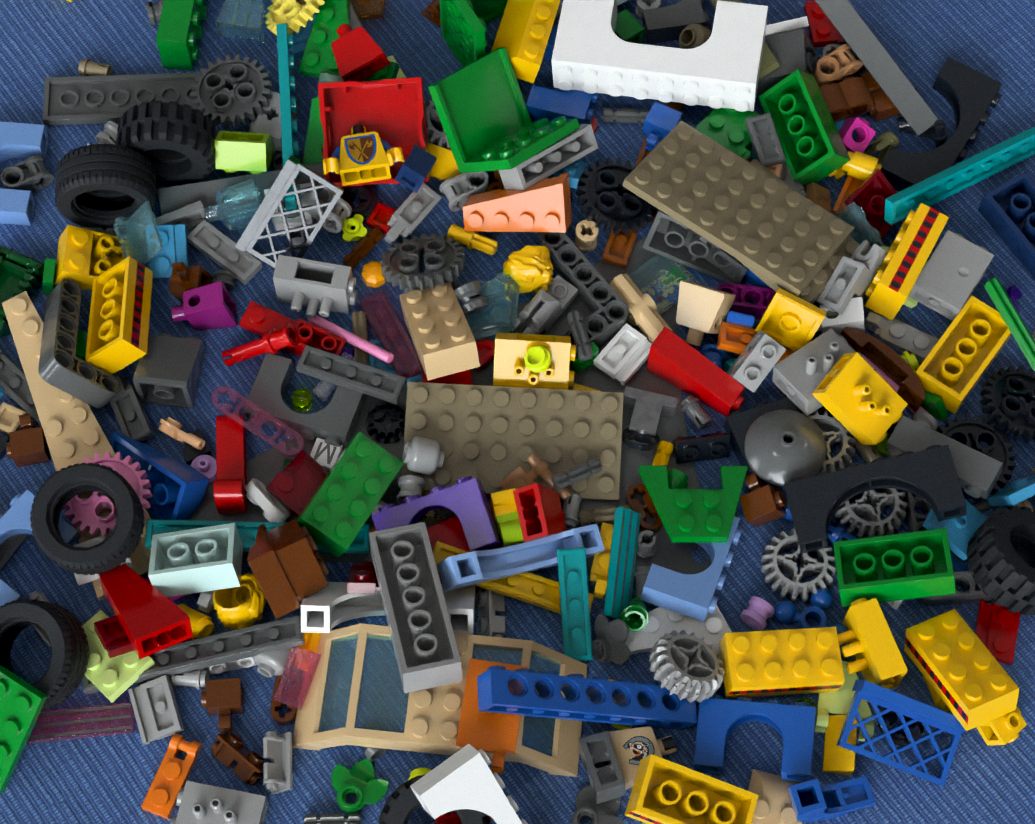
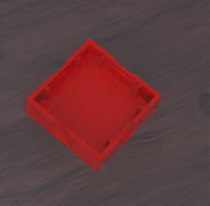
M423 77L318 83L320 121L324 132L323 159L331 157L335 148L341 145V138L351 135V128L355 125H364L367 132H377L380 140H386L393 147H401L404 160L407 159L415 145L429 153ZM398 161L393 163L392 166L389 165L391 179L342 186L340 170L339 174L328 172L324 174V178L339 187L388 183L400 184L394 179L404 162ZM430 172L428 173L424 182L431 181Z

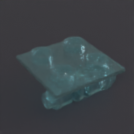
M145 201L128 220H125V217L115 219L114 229L117 237H120L118 242L122 244L120 248L124 259L130 256L146 266L163 249L162 237L158 232L155 215L151 211L149 201Z
M855 202L833 212V215L854 227L850 237L859 244L867 240L871 247L874 244L880 247L884 245L880 240L879 232L874 227H871L866 219L864 210L856 205Z

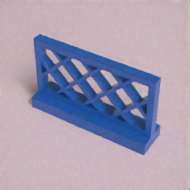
M856 680L852 689L855 693L837 746L937 785L944 786L961 734L966 732L957 718L950 713L869 681ZM861 699L870 702L875 713L863 720L858 712ZM878 706L883 707L885 709L879 711ZM893 711L897 714L901 724L888 730L882 715ZM904 716H905V717H908V718H911V719L908 720V721H905ZM877 718L883 733L870 739L864 724ZM918 721L922 723L926 735L914 740L908 725ZM929 726L936 728V730L931 731ZM859 727L865 741L856 746L847 743L850 731ZM903 728L909 743L896 749L890 734ZM944 731L952 736L948 747L940 750L934 736ZM885 737L891 752L880 756L876 753L872 743ZM929 739L935 753L922 759L916 744ZM868 746L870 751H867L862 748ZM911 747L917 762L909 766L903 765L898 753ZM894 756L896 761H893L888 758ZM936 757L941 765L938 778L929 775L924 764ZM920 766L922 772L914 768Z

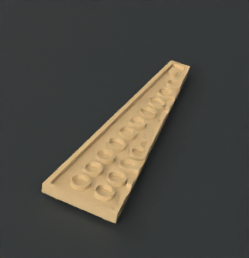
M24 291L3 302L2 306L56 472L61 471L64 467L67 468L69 465L73 466L75 463H85V456L90 461L94 460L95 452L99 454L100 458H104L105 452L109 451L111 458H114L115 452L89 405L50 385L41 378L38 367L43 321L27 292ZM84 492L80 499H88L93 492ZM100 492L102 496L105 495L116 507L112 497ZM142 508L146 515L145 521H143V534L138 542V547L131 553L130 559L133 566L131 569L139 576L144 577L149 572L151 549H146L145 541L147 519L151 518L146 509ZM103 510L99 517L109 516L112 510ZM80 526L75 528L81 536L79 543L94 539L90 534V530L83 535L80 531ZM101 532L98 533L96 538L102 536ZM100 579L92 581L98 600L104 599L105 596Z

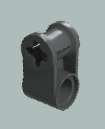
M34 155L25 161L5 168L1 173V180L4 189L27 190L32 193L51 185L54 181V176L51 172L47 171L44 165V158L40 155Z

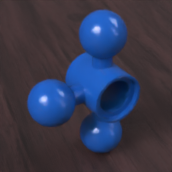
M819 587L817 588L818 593H811L810 601L813 606L806 608L802 613L797 612L795 605L789 601H781L775 607L774 614L776 619L782 623L796 621L798 622L797 629L836 627L837 634L848 631L847 626L843 623L826 624V615L823 610L827 609L833 601L831 592L826 588ZM805 619H814L818 623V627L808 626Z

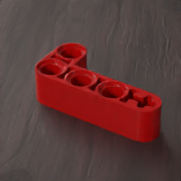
M244 414L216 415L217 480H214L213 488L215 505L219 515L247 513V491L245 490L247 485L246 425Z

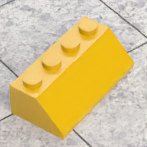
M560 0L507 1L491 52L497 48H506L516 78L534 84Z

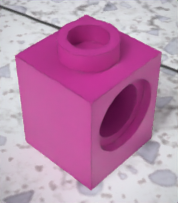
M855 117L847 119L839 130V135L847 153L849 151L863 153L876 133L870 127V123L864 118ZM853 130L857 133L856 142L852 138Z

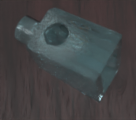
M225 0L215 21L218 36L264 43L266 28L265 0Z
M254 179L221 189L216 192L217 205L205 207L206 218L208 222L222 219L229 230L246 228L262 203L264 196Z

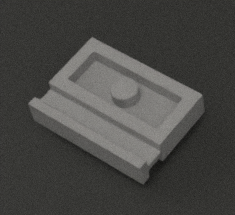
M164 675L143 683L139 687L128 689L143 744L147 745L152 741L184 731L169 676Z

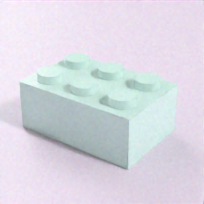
M230 523L153 535L148 572L152 586L166 597L240 587L243 544L236 524Z

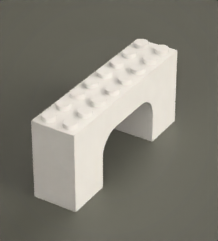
M563 0L551 59L553 86L565 91L579 90L590 94L604 93L615 97L629 96L640 100L654 99L665 103L679 102L690 106L704 105L715 109L729 108L740 112L754 111L766 35L768 6L717 0L713 29L709 39L696 48L681 49L631 43L620 39L615 34L617 0Z

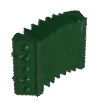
M0 245V337L9 336L11 333L2 303L24 291L27 292L29 298L30 296L37 297L34 289L40 288L37 281H43L44 263L3 245Z

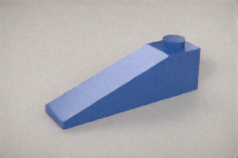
M119 432L112 433L110 445L115 454L120 452L122 460L128 455L131 456L132 464L139 462L141 466L140 471L145 470L147 473V478L144 480H149L151 483V487L147 490L151 491L152 497L145 500L150 503L151 507L148 511L155 520H186L203 502L209 478L192 466Z

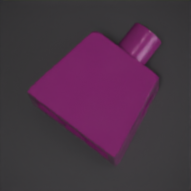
M222 281L185 291L183 293V305L171 308L174 322L188 320L194 330L197 331L238 326L236 302Z

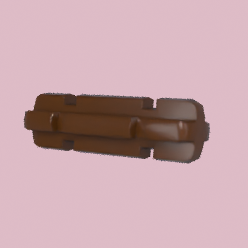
M377 227L372 228L367 236L342 260L343 265L349 266L353 270L359 261L384 237V234Z

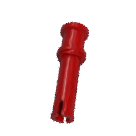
M290 323L284 325L283 329L275 332L272 330L266 331L262 338L222 351V358L232 356L229 359L223 360V362L230 367L233 364L266 352L276 354L284 347H296L299 344V334L294 325Z

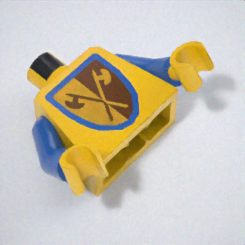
M355 125L351 128V135L341 138V145L335 148L331 157L323 159L324 174L328 172L339 174L340 170L342 186L391 179L389 165L392 166L393 163L398 161L405 162L401 147H393L386 140H380L377 132H367L364 125Z

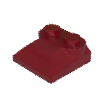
M877 169L844 201L856 220L858 234L863 238L869 239L871 242L878 241L894 225L884 220L885 199L897 192L880 169Z
M303 450L274 477L273 481L266 487V490L298 519L328 472Z

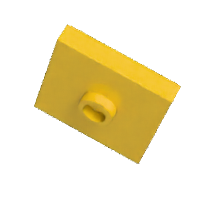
M778 288L755 331L758 332L759 330L766 333L776 342L797 351L812 340L827 312Z

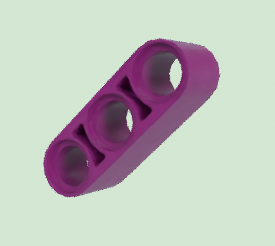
M722 283L716 287L718 290L736 295L729 312L734 311L752 315L755 317L754 320H761L762 313H765L776 293L772 288ZM751 300L754 301L756 304L751 305L748 304L746 301Z

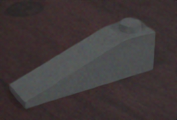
M658 209L642 248L724 282L740 284L747 270L746 266L734 256Z

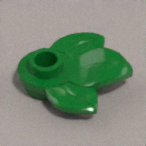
M368 758L356 763L350 770L337 764L331 775L332 786L338 792L337 803L340 809L346 813H356L365 804L379 802L386 794L389 786L388 781L375 779L374 768ZM349 795L357 797V801L353 804L348 803L346 799Z

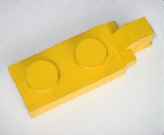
M602 522L600 536L605 550L594 555L590 572V581L596 582L594 598L603 600L607 588L614 526Z

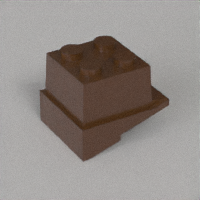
M296 519L269 531L264 523L259 525L255 545L250 547L247 558L276 619L301 607L300 601L328 586L325 575L329 574L306 526L300 528Z

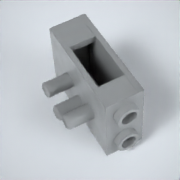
M948 230L918 276L909 293V297L953 321L987 271L994 254L990 253L985 247L977 246L966 240L961 234Z
M278 255L273 274L278 302L291 304L292 311L299 312L302 306L307 307L306 316L309 318L316 317L317 309H320L319 314L321 316L328 317L330 311L349 314L351 305H356L358 290H355L356 278L352 276L351 267Z
M829 329L774 365L772 382L808 416L823 406L812 395V392L843 354L854 353L855 351L848 345L843 336L838 335L833 329ZM857 352V353L865 360V358L863 357V355H862L861 353Z
M186 781L185 788H181L177 796L176 804L180 806L177 817H172L170 824H264L269 802L266 796Z

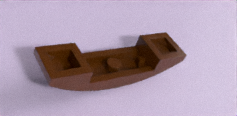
M845 327L840 335L846 339L848 345L855 352H859L867 357L899 385L900 388L897 394L913 411H918L926 398V394L920 380L906 361L893 349L875 337L862 331Z

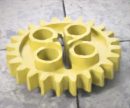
M271 0L273 4L267 7L269 12L265 15L267 18L265 23L267 28L276 36V24H287L288 34H293L294 31L298 33L301 26L305 28L307 21L313 20L314 13L320 12L318 7L325 4L323 0Z

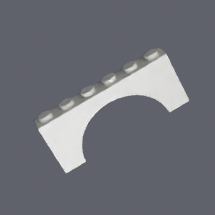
M327 582L328 586L302 600L301 632L330 633L336 625L348 620L386 615L380 590H376V594L347 593V582ZM441 584L453 632L473 635L475 585L444 592L443 585Z
M467 744L410 785L424 810L434 819L453 810L471 809L491 816L496 824H528L523 818L520 820L516 814L519 811V807L510 795L506 797L502 789L506 786L496 772L492 774L488 766L492 763L487 754L482 749L477 751L470 744Z

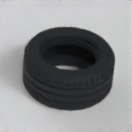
M91 144L78 147L65 154L56 166L55 204L65 218L83 227H103V230H106V227H116L118 230L133 227L145 221L155 209V168L144 155L128 147L115 144Z
M96 463L69 465L67 468L64 467L61 471L55 472V475H51L48 480L46 479L45 484L41 485L40 490L37 491V496L33 499L34 503H32V510L30 512L32 534L43 553L64 570L83 575L106 573L108 570L115 569L114 567L120 566L122 562L124 563L131 556V553L135 551V548L138 547V542L142 538L141 535L144 528V510L132 486L122 475L115 470L113 471L112 468L104 465L100 466V464ZM87 491L102 492L112 497L117 508V520L111 534L105 540L87 548L74 547L62 539L59 530V518L68 501L74 496Z
M32 599L14 600L0 606V665L14 673L11 667L10 652L16 637L22 630L32 624H38L45 630L52 644V659L47 672L32 686L48 696L42 710L49 709L67 700L77 690L78 685L81 684V679L85 676L84 673L89 662L87 636L84 633V628L81 627L80 621L73 616L72 612H69L68 609L63 608L61 605Z

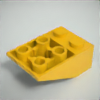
M67 225L58 241L54 284L58 285L62 279L69 278L76 282L81 290H92L95 277L130 256L142 264L143 245L138 241Z

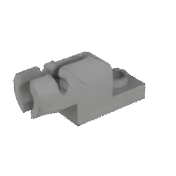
M864 240L856 248L851 258L842 257L817 302L821 306L842 315L853 296L856 298L862 297L870 281L877 273V267L883 263L887 252L876 244L871 247L869 242Z
M557 275L548 286L547 292L540 289L530 303L523 308L519 316L507 328L508 332L537 335L543 330L547 332L578 295V289Z

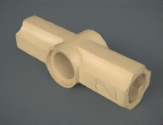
M620 274L609 283L628 307V321L633 326H638L651 343L655 341L664 327L672 331L658 313L654 300L649 294H643L627 274Z

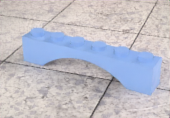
M592 524L517 545L450 556L438 563L437 567L445 592L558 565L557 549L585 547L586 558H590L605 549L597 524Z

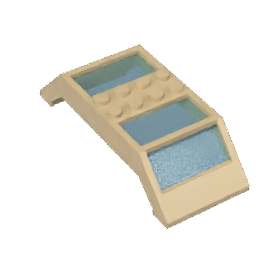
M359 623L332 630L330 633L321 634L316 653L311 652L310 668L308 671L303 670L292 747L321 751L323 748L353 745L452 756L463 748L456 746V739L470 658L527 666L528 669L532 670V673L556 671L560 676L582 674L584 678L587 676V664L531 640L454 633L462 665V682L404 693L388 626ZM521 715L515 754L506 753L505 761L523 763L549 772L551 775L577 777L582 721ZM485 752L489 759L492 760L493 753Z

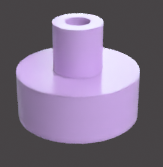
M200 455L192 461L191 466L208 477V483L217 478L216 460L212 456Z

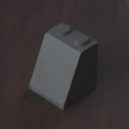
M804 28L765 36V42L780 67L759 79L756 96L762 95L797 69L810 75L814 74L818 62V54Z
M167 333L150 334L147 354L140 358L133 376V383L141 402L194 409L206 353L203 341L192 336L179 338Z

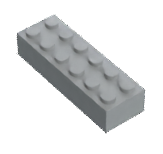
M425 522L370 532L369 540L372 560L404 693L462 682L461 659Z

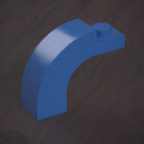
M867 775L821 786L817 778L791 785L787 790L796 819L800 822L833 819L845 816L848 812L871 807L876 804Z

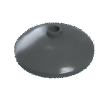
M773 410L758 417L749 427L744 442V453L750 468L756 475L768 483L784 486V483H788L793 478L813 477L820 471L826 457V441L818 425L806 415L793 410ZM788 437L792 442L786 443L783 438Z

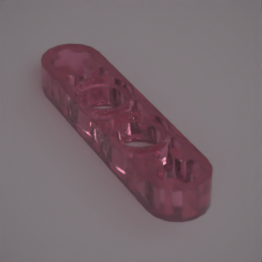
M220 386L213 391L212 402L218 411L288 457H296L303 451L304 441L298 432L228 386ZM230 393L229 399L235 404L238 399L242 401L236 406L233 414L229 412L233 409L229 404L224 402L222 405H219V394L225 395ZM251 407L255 412L253 419L250 421L241 420L239 412L242 408ZM273 422L276 424L277 431L273 436H265L262 433L261 428L264 423ZM282 429L287 431L283 434L287 439L297 438L296 443L299 446L297 449L291 448L290 451L286 450L287 444L281 439L279 444L274 442L280 437Z

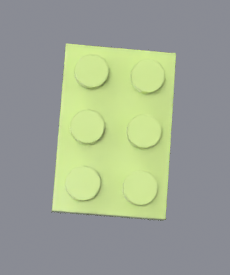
M100 610L82 626L85 630L84 633H86L89 647V662L84 674L112 703L136 682L144 671L149 670L155 663L149 656L139 659L135 650L109 658L107 650L104 649L94 630V622L109 618Z

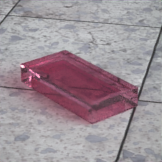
M292 647L274 700L302 710L321 655L299 647Z

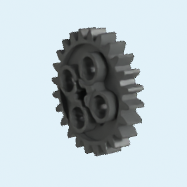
M228 54L225 61L217 57V64L214 65L211 62H207L209 69L200 68L202 76H194L196 83L191 84L193 92L190 93L194 109H198L204 115H207L215 127L221 122L223 128L226 129L228 124L232 123L235 129L240 121L246 126V119L250 118L256 121L254 114L263 115L262 107H269L267 99L272 98L271 90H273L269 73H266L264 65L259 66L258 60L251 62L249 56L241 60L240 55L237 54L235 59L231 60Z
M436 233L430 237L422 234L421 238L412 235V240L403 238V243L401 244L394 242V248H387V253H383V259L380 260L382 275L385 277L386 282H391L393 287L400 285L401 290L408 286L410 291H413L416 287L423 291L427 286L434 289L436 284L444 286L445 280L453 282V276L459 277L460 271L464 270V265L466 264L464 248L460 247V242H454V238L446 240L445 235L436 238ZM422 251H425V253H424V265H425V271H424V273H421V271H422V258H421Z

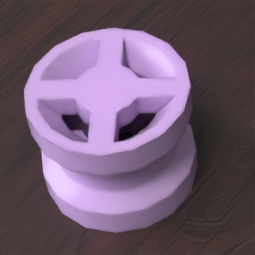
M752 596L748 602L749 607L742 611L740 618L751 628L763 631L767 625V618L773 616L775 609L764 599Z

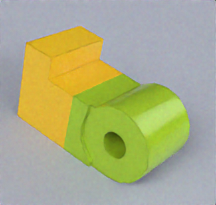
M515 488L491 493V507L503 546L524 542L513 494Z

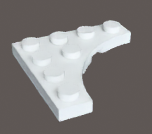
M717 604L714 613L708 612L704 622L658 607L648 612L649 623L646 628L637 632L628 630V639L625 644L630 649L631 655L652 651L654 644L665 633L669 634L673 630L679 633L684 630L688 635L694 632L698 639L704 637V642L707 645L713 644L712 650L720 653L718 645L724 633H732Z

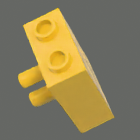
M496 332L493 386L568 390V387H574V371H569L570 361H575L576 345H571V336ZM534 346H543L551 354L549 367L540 373L530 371L525 365V354L528 349Z
M857 352L843 354L812 392V395L862 445H877L882 442L887 436L886 431L892 424L901 419L902 411L908 405Z
M866 598L858 599L851 603L842 621L847 626L848 631L837 634L839 646L849 642L848 645L841 648L843 656L855 655L856 658L855 661L846 664L847 672L853 674L861 671L866 681L889 690L896 688L908 671L877 599L874 598L868 601Z

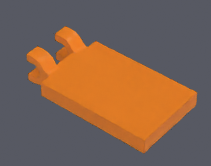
M470 658L456 746L465 747L467 744H470L477 751L482 749L484 752L493 753L491 772L503 774L506 753L515 754L521 715L479 712L477 677L486 672L491 666H504L506 670L511 671L528 667Z

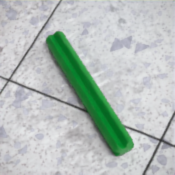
M993 278L986 282L985 289L1030 366L1035 371V340L999 279Z

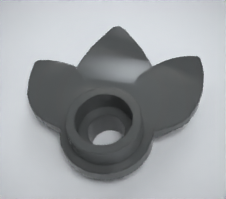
M600 613L594 624L597 639L592 643V654L599 662L609 663L613 661L618 665L623 664L631 656V651L625 644L629 633L627 624L622 619H615L609 623L606 616Z
M586 786L576 796L577 810L572 815L571 824H581L580 822L583 819H589L591 824H625L620 818L616 817L620 809L621 797L597 804L591 786Z

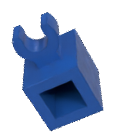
M655 101L644 120L643 134L648 136L645 149L651 152L659 144V141L661 142L682 120L683 113Z

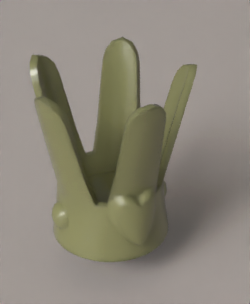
M889 131L882 133L877 140L868 144L877 142L866 150L864 154L872 155L882 150L878 156V164H880L891 148L896 149L899 146L897 135Z

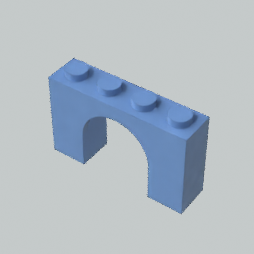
M0 121V163L12 158H29L34 155H40L45 160L50 139L45 125ZM0 188V223L31 226L36 206L31 191Z
M26 490L23 494H17L10 502L11 508L4 515L0 514V545L14 535H33L30 512L32 510V503H34L33 499L36 496L29 490ZM59 518L61 537L66 543L73 546L81 536L64 519ZM0 579V606L14 600H23L17 592Z
M734 516L727 543H696L706 551L711 565L703 572L682 574L652 563L640 600L704 622L708 612L714 613L718 598L714 597L715 590H722L726 575L722 574L723 567H730L734 552L729 551L731 544L736 546L742 532V530L737 529L740 518Z

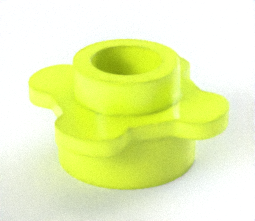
M356 214L353 218L343 221L342 229L344 234L342 237L346 242L358 241L367 235V229L363 226L364 218L362 215Z

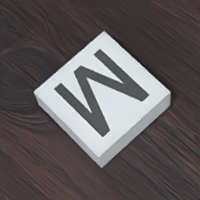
M317 438L310 456L325 470L330 471L341 455L343 445H340V447L325 443L324 439Z

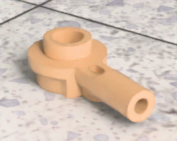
M170 417L166 421L160 419L161 425L158 430L177 441L186 442L198 450L203 449L205 446V440L192 433H185L180 430L182 424Z

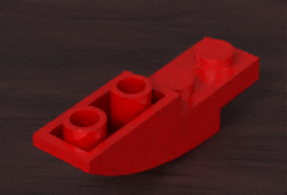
M253 301L250 302L239 321L240 327L261 337L266 331L272 330L275 332L283 329V326L288 323L294 325L299 334V344L296 347H284L282 350L299 356L302 355L306 345L340 355L347 342L346 339L300 318L295 321Z

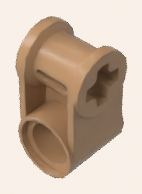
M843 44L818 60L813 76L818 87L824 83L833 84L852 76L863 64L851 53L849 45Z

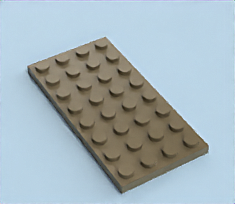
M682 120L623 182V187L797 297L801 295L854 230V227Z
M408 382L404 446L407 441L410 442L415 436L429 438L439 442L440 451H444L445 455L442 467H437L430 475L410 471L407 469L406 463L402 465V476L413 475L423 478L425 480V488L422 491L430 492L432 488L441 485L454 486L456 485V480L472 476V479L477 478L482 482L485 494L491 495V493L504 491L500 482L517 466L521 465L527 472L533 467L526 459L533 453L540 460L544 459L549 464L548 469L554 475L597 458L602 466L601 472L566 486L571 493L570 498H572V494H577L584 500L619 501L624 392ZM540 475L534 478L537 483L545 487L549 486Z

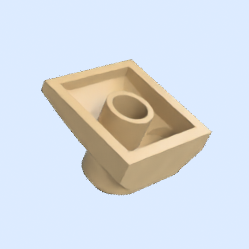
M753 769L748 791L758 794L759 797L751 824H802L803 822L796 819L787 791L789 786L802 782L782 780V776Z

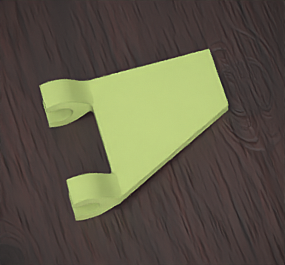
M842 661L845 682L837 692L819 693L815 732L825 733V728L828 726L829 713L847 715L855 693L852 689L855 681L859 680L856 673L849 674L847 672L846 664L849 662ZM861 699L858 712L863 720L871 716L872 713L867 701ZM874 719L864 724L870 739L874 733ZM859 730L858 741L864 742L863 734Z

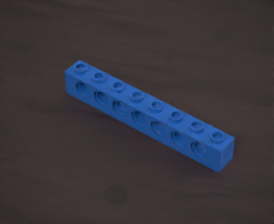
M491 666L486 672L477 677L479 712L643 727L650 726L684 730L698 723L696 700L692 703L688 702L686 698L680 701L678 695H670V691L667 688H661L659 683L654 681L639 684L634 683L632 679L609 681V678L606 676L590 679L584 678L582 674L560 676L556 671L532 673V670L528 668L511 671L506 670L504 666Z

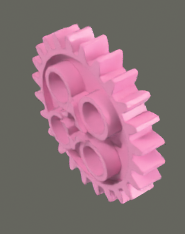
M106 451L104 458H100L97 452L94 453V460L92 461L86 456L84 457L86 464L96 463L118 472L132 486L140 499L142 507L146 509L151 507L150 503L145 500L152 497L151 491L147 490L151 487V483L149 480H144L147 478V473L145 470L140 471L141 466L139 462L132 464L131 456L128 455L122 460L121 453L117 452L114 458H111L109 451ZM93 492L88 499H80L83 493L78 494L65 504L63 510H67L64 513L67 520L72 519L71 524L74 528L80 526V531L83 535L90 530L92 538H96L98 533L101 532L102 537L106 539L108 533L112 532L116 525L117 508L105 495L102 496L100 492ZM103 510H112L109 516L99 517Z

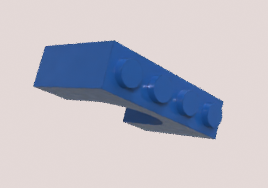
M552 26L545 49V59L547 60L552 59L558 26ZM532 85L526 107L531 121L548 118L549 121H552L555 118L565 116L566 119L577 118L579 124H591L594 113L591 107L592 104H597L600 93L590 94L579 90L562 92Z
M713 695L699 704L694 754L695 771L724 775L727 743L732 732L748 722H763L772 726L783 740L782 780L798 782L811 780L816 707H811L810 704L805 702L785 705L778 700L771 699L765 700L764 703L753 702L752 699L747 697L727 700L720 695Z

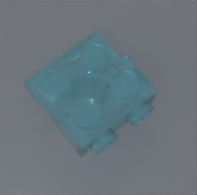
M504 273L496 274L494 279L489 281L475 280L479 281L482 288L481 294L487 299L489 306L478 313L466 316L474 338L479 339L494 335L496 332L515 329L520 286L510 275Z

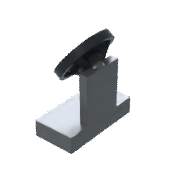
M626 386L623 407L634 410L630 426L623 431L622 441L627 446L640 451L656 449L660 442V437L656 433L660 415L674 418L678 398ZM630 440H635V441L640 442V443H647V444H649V445L637 444V443H634V442H632V441H630Z

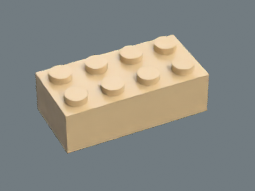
M450 282L444 283V286L436 284L434 289L428 287L423 291L413 290L399 295L404 321L428 380L480 367L475 338Z

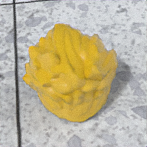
M527 245L519 251L512 252L508 257L509 259L503 263V278L509 289L518 294L532 291L538 293L540 289L547 292L548 285L554 279L552 277V270L554 268L550 260L549 249L544 245Z
M246 573L241 575L240 587L213 591L214 609L217 610L218 618L224 627L231 630L252 626L256 621L262 619L266 597L253 573Z

